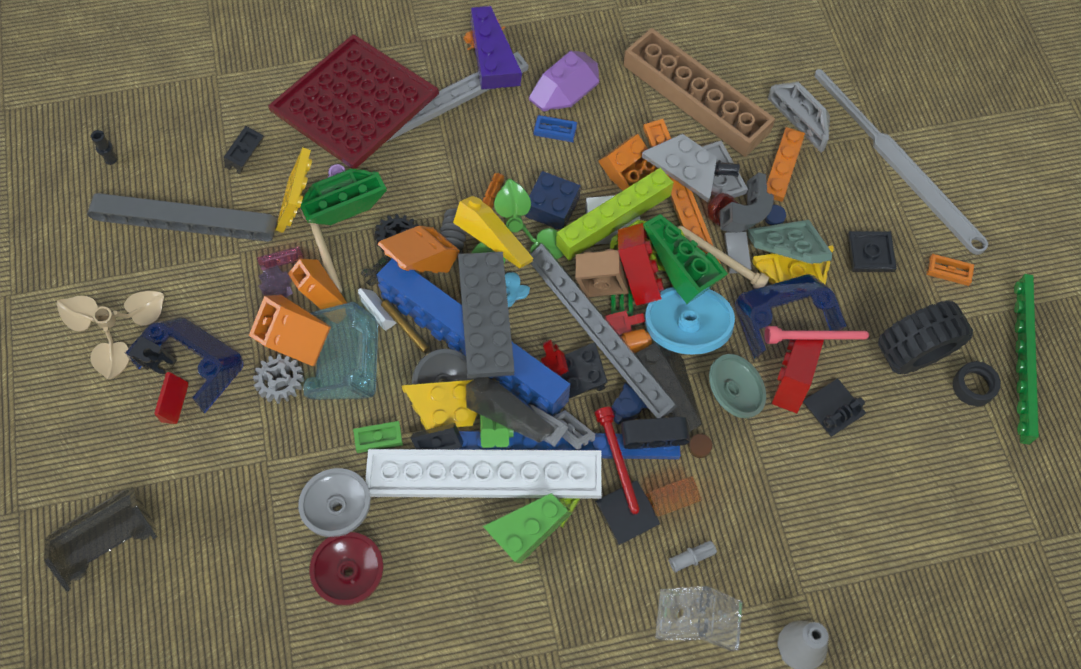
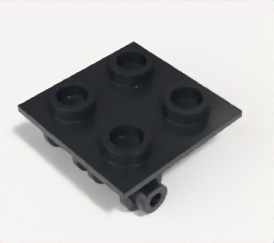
M595 342L565 355L568 372L560 375V377L570 383L569 399L594 388L597 391L605 389L608 381Z
M838 378L803 401L830 437L867 414L863 409L865 405L864 400L861 397L854 398Z

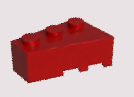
M643 223L618 229V252L636 306L662 300L661 291L664 290L662 278L657 276L656 272H659L657 261L652 258V245L650 240L647 239Z
M789 340L787 350H790V352H786L783 358L782 365L785 366L784 368L781 367L777 377L779 384L772 405L796 414L798 413L812 384L824 340Z

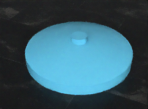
M671 287L661 291L662 300L649 302L646 308L645 324L649 335L660 346L673 352L691 355L708 353L724 345L733 333L735 315L731 305L723 296L710 289L689 304H686L675 288Z

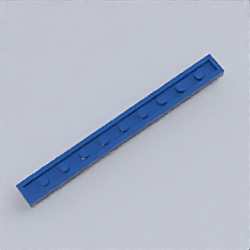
M459 431L464 441L462 447L451 449L577 450L562 437L554 447L531 432H514V437H509L508 447L494 446L492 448H483L481 446V432ZM595 433L594 441L588 440L587 445L581 444V448L578 449L601 450V458H613L606 434ZM616 434L623 459H680V446L625 449L623 447L622 434Z

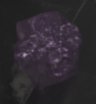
M278 265L266 269L258 276L261 284L258 286L264 296L282 295L286 298L293 294L289 285L292 282L286 271L282 272Z

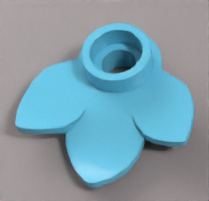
M515 272L505 274L508 308L516 300L526 298L530 292L529 286L520 285V277Z

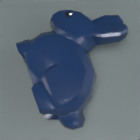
M627 383L624 384L621 394L612 405L615 416L614 421L617 425L625 421L637 419L642 409L648 408Z

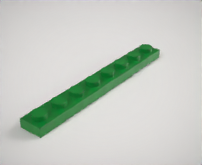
M1024 274L1014 286V294H1017V301L1014 307V311L1017 313L1015 332L1018 333V340L1015 346V351L1018 353L1016 372L1019 373V381L1016 386V391L1019 393L1017 413L1020 414L1017 433L1020 435L1021 444L1030 445L1039 437L1034 275Z

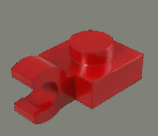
M622 311L605 316L619 335L632 331L631 325L645 322L643 313L628 317L627 311Z
M551 339L544 342L543 348L546 356L541 358V363L559 376L568 372L564 352L559 349L557 344L553 346Z

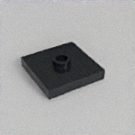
M891 231L848 232L847 238L852 272L896 271Z

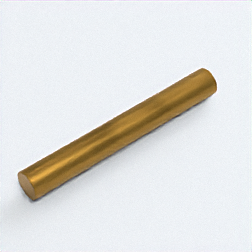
M388 300L383 301L381 306L423 353L427 352L430 348Z

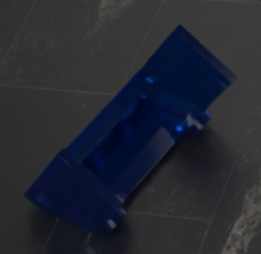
M806 274L742 293L737 298L735 305L754 359L766 351L759 329L767 327L772 322L773 315L771 309L811 297L813 304L818 309L823 310L830 331L843 330L846 327V323L834 292L816 276Z
M183 317L153 323L140 335L159 346L171 337L203 358L198 365V373L207 381L192 397L203 413L207 412L244 366V361L238 352ZM137 339L125 352V354L134 364V366L137 369H140L142 366L128 356V354L138 341Z

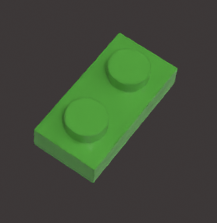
M399 421L353 429L357 453L368 452V449H385L403 445Z

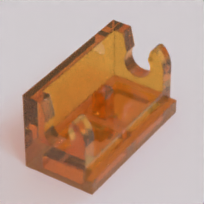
M693 476L645 494L657 517L702 501Z

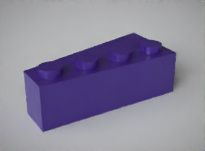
M492 7L471 8V27L481 90L521 86V69Z

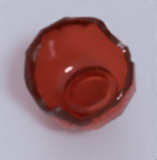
M727 193L717 194L708 204V218L720 226V210L731 202H738Z

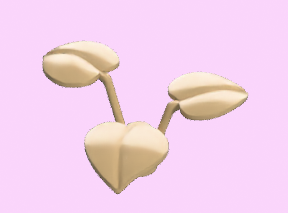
M143 291L129 296L124 303V308L128 314L119 313L116 310L112 312L105 306L98 307L96 301L88 296H75L57 300V308L61 319L71 330L78 332L86 331L89 329L91 321L96 322L103 328L109 344H98L92 350L90 359L95 370L106 379H113L120 375L130 361L128 356L130 351L124 342L113 343L109 328L115 325L117 316L123 318L132 317L134 323L140 326H148L155 323L162 312L164 294L157 291Z

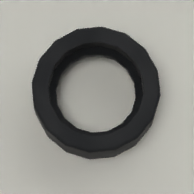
M968 362L960 368L953 378V389L956 396L962 402L971 406L986 405L998 394L1001 388V380L998 373L992 366L984 362ZM975 373L982 376L989 386L988 393L980 395L970 391L964 381L965 375Z

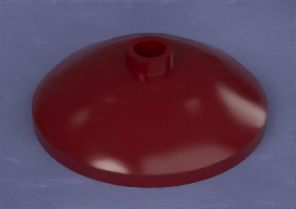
M356 532L329 537L324 540L313 553L309 566L310 580L315 591L327 602L339 606L358 604L370 597L378 588L384 571L383 558L377 545L365 535ZM352 569L353 573L350 576H346L345 571Z

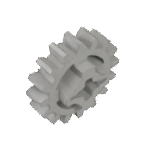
M278 354L275 360L269 356L268 363L261 361L263 367L255 369L258 375L253 376V380L256 383L254 387L259 391L258 393L262 398L266 396L268 402H271L273 398H275L277 404L280 403L281 398L288 402L289 395L296 397L295 390H302V386L299 383L304 381V377L301 375L303 373L302 368L296 360L291 362L289 356L282 359L281 355ZM289 370L293 372V378L289 375ZM264 380H267L268 388L265 387Z

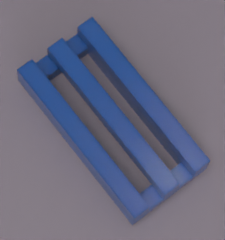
M538 115L534 136L573 142L577 122Z

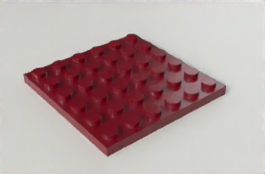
M352 34L270 103L268 108L274 115L352 169H356L438 96L439 89Z

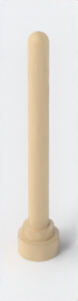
M300 208L303 219H305V216ZM309 223L327 274L340 293H342V287L319 224Z
M683 226L678 227L689 241L694 240L698 243V247L707 253H711L715 258L749 279L753 285L752 287L759 292L769 280L767 275L759 274L758 272L755 274Z

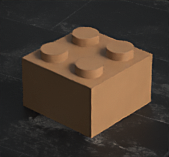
M608 249L603 252L588 251L583 254H576L575 278L587 297L628 294V279L618 250Z

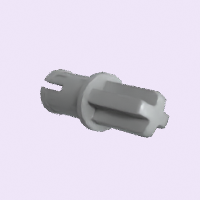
M708 541L692 549L688 547L686 552L669 558V563L674 573L690 565H698L699 561L715 555L717 550L714 543Z

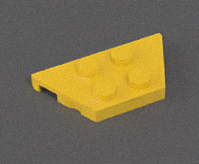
M832 245V246H828V248L830 249V251L833 253V250H834L833 245ZM779 254L754 256L752 259L753 265L761 273L769 277L768 281L781 295L823 290L831 263L830 261H824L822 263L810 264Z
M489 379L402 385V390L409 397L413 409L419 414L420 421L426 430L455 423L457 427L473 426L480 403L488 387Z

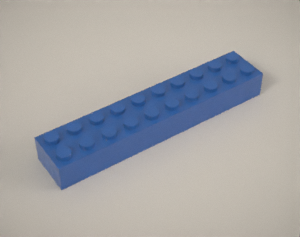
M392 258L377 274L381 297L395 304L403 315H410L414 318L418 326L421 328L426 327L430 330L437 340L445 341L450 349L461 352L466 356L462 305L414 270L405 271L397 265L398 262ZM512 342L514 375L488 378H495L500 382L503 389L508 392H514L525 405H533L552 417L557 415L569 401L570 383Z

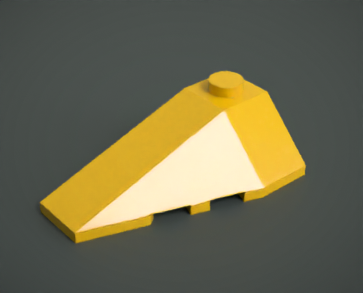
M471 196L459 202L453 221L454 224L493 251L503 252V257L518 268H522L533 261L534 258L494 211L483 203L480 198Z

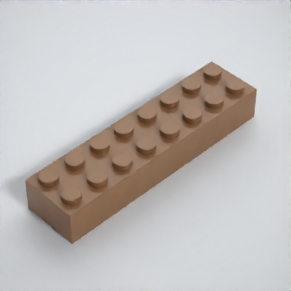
M653 28L648 30L625 51L624 67L744 157L771 133L775 122L774 117Z

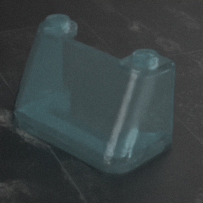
M355 302L311 312L310 314L328 324L331 328L317 360L316 377L307 378L303 386L304 396L311 400L366 399L373 397L376 392L378 324L376 318Z

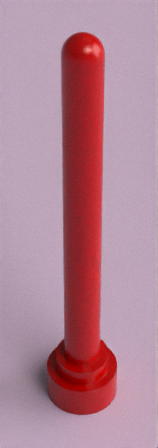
M603 407L596 410L594 414L597 422L604 427L632 514H637L640 510L612 425L615 416L612 407Z

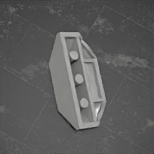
M799 82L773 85L770 89L768 100L800 132H804L805 137L820 152H823L829 140L830 114Z

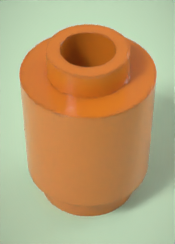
M644 329L625 332L621 336L634 353L646 351L649 349V345L652 344L651 336Z

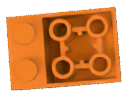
M638 134L627 139L598 161L608 177L622 191L659 169L642 157V153L648 150Z
M416 226L378 242V245L384 250V254L397 261V265L405 271L417 270L420 272L448 273L460 252L437 230L426 226Z
M272 295L264 296L249 336L267 348L308 365L315 366L331 326L284 296Z

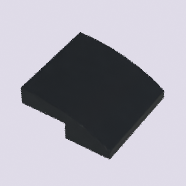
M637 480L631 482L640 509L637 514L631 513L623 487L595 500L604 522L607 523L617 545H621L660 524L653 507Z

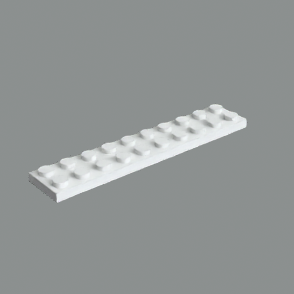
M368 449L365 482L371 497L542 498L552 493L557 498H601V450Z

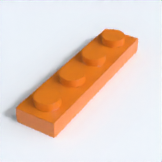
M785 128L767 181V193L774 195V200L783 202L805 136L804 132Z

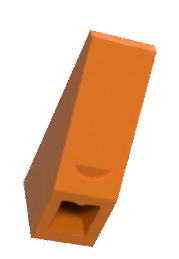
M299 259L289 271L288 275L298 290L336 323H339L351 309L319 260Z

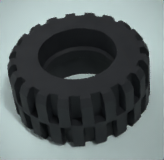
M946 300L945 302L941 301L919 309L915 313L894 323L893 326L886 329L880 335L878 346L893 372L899 375L908 374L936 363L942 358L951 355L954 351L959 350L972 339L973 329L959 305L953 301Z

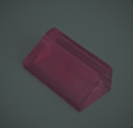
M300 246L257 257L259 266L263 271L304 259Z

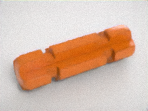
M495 173L493 175V181L490 182L485 193L486 197L482 200L491 209L493 208L495 197L501 189L500 186L504 183L503 174Z

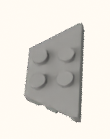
M684 134L642 153V157L657 168H661L667 175L705 201H709L717 160L715 155Z

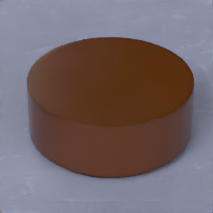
M704 434L694 435L688 445L689 452L696 458L707 457L712 450L711 439Z

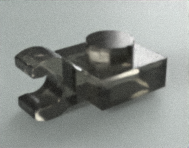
M384 256L379 259L377 264L372 266L373 269L366 268L361 272V275L365 278L371 275V278L366 281L369 286H374L378 282L377 274L392 258Z

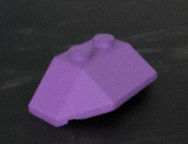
M570 51L543 73L532 91L529 101L542 111L572 107L599 84L598 63L584 52Z

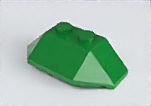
M351 168L312 184L305 194L300 208L307 223L333 225L370 210L387 191V188L378 172Z

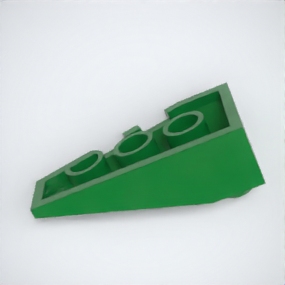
M661 214L643 224L673 287L686 304L701 296L728 275L715 256L709 252L706 254L698 248L697 242L694 240L689 241L681 234V230Z

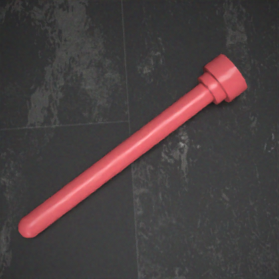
M766 326L764 331V339L767 344H777L782 339L866 340L869 338L867 331L782 330L777 326Z

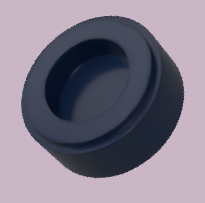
M773 205L770 213L764 220L770 226L783 224L786 218V211L779 205Z

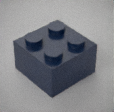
M542 171L529 195L531 208L525 217L558 230L563 229L567 226L580 199L581 185Z

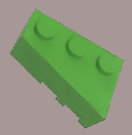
M550 493L483 527L514 562L521 564L572 513L554 494Z

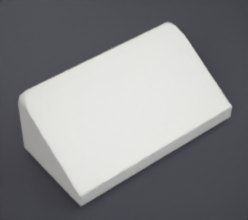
M362 288L358 290L360 301L383 330L386 331L397 324L381 306L382 300L374 291Z

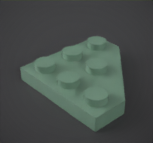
M809 220L748 229V238L754 248L810 264L832 260V252Z

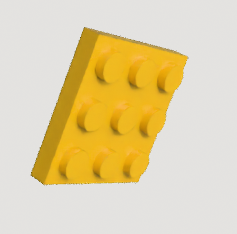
M302 147L291 171L275 231L284 233L286 227L291 226L293 217L295 218L297 210L301 206L303 200L301 194L308 180L306 174L307 171L309 172L312 164V159L309 158L311 152L309 149Z

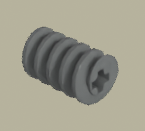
M452 208L444 213L440 234L460 250L459 254H462L461 249L464 248L463 242L466 240L465 235L467 232L453 223L458 208Z

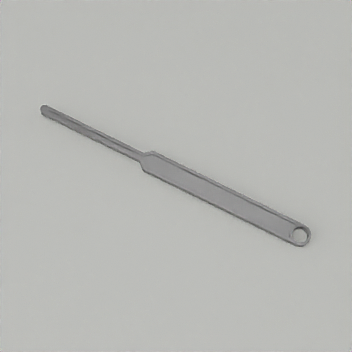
M817 69L814 75L815 78L873 139V147L971 253L982 254L988 247L986 238L889 135L880 133L821 69ZM971 241H980L983 249L973 247Z

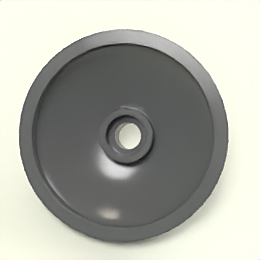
M439 349L428 353L418 362L413 372L412 385L438 383L440 379L443 382L477 380L478 378H468L466 356L452 349Z

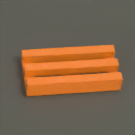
M931 254L927 275L967 286L972 283L974 264ZM935 262H936V263H940V264H944V265H948V267L943 266V265H939V264H935Z

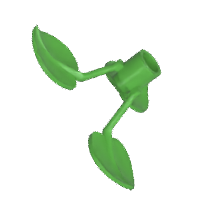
M508 178L495 197L494 207L496 212L505 217L506 227L511 232H518L522 229L529 239L534 242L530 248L531 253L543 244L556 259L561 258L564 254L556 246L558 232L556 229H543L537 234L535 239L526 228V225L523 224L521 216L529 212L531 200L520 184ZM480 242L471 253L495 251Z

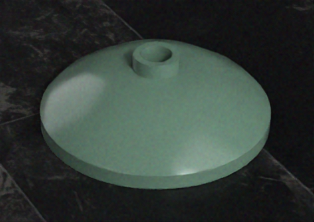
M734 354L722 355L712 363L709 381L717 402L726 411L739 418H752L759 414L766 403V389L755 367L746 359Z

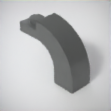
M759 172L747 181V205L731 202L720 210L721 230L733 233L744 232L768 216L773 206L774 195L767 193L766 174Z

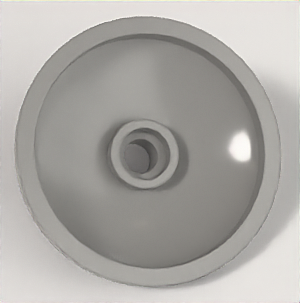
M343 468L328 469L315 475L304 486L298 503L300 517L308 529L320 536H342L355 530L364 521L370 509L371 496L366 482L357 473ZM337 506H342L339 511H334Z

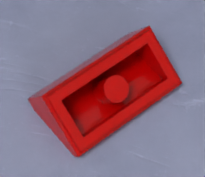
M167 372L154 414L162 423L177 424L189 383L171 372Z

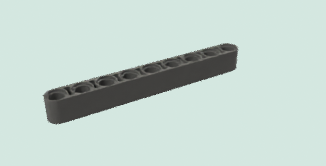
M101 193L93 195L87 212L91 219L101 222L265 242L273 240L277 225V218L266 213Z

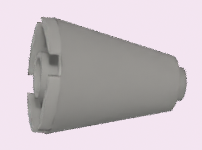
M797 620L787 624L780 632L777 642L781 658L793 669L817 668L823 663L827 655L828 632L826 628L820 623Z

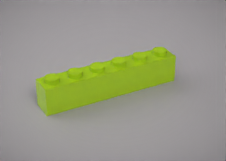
M661 168L657 169L558 231L556 246L568 260L576 257V254L587 250L670 197L674 182Z

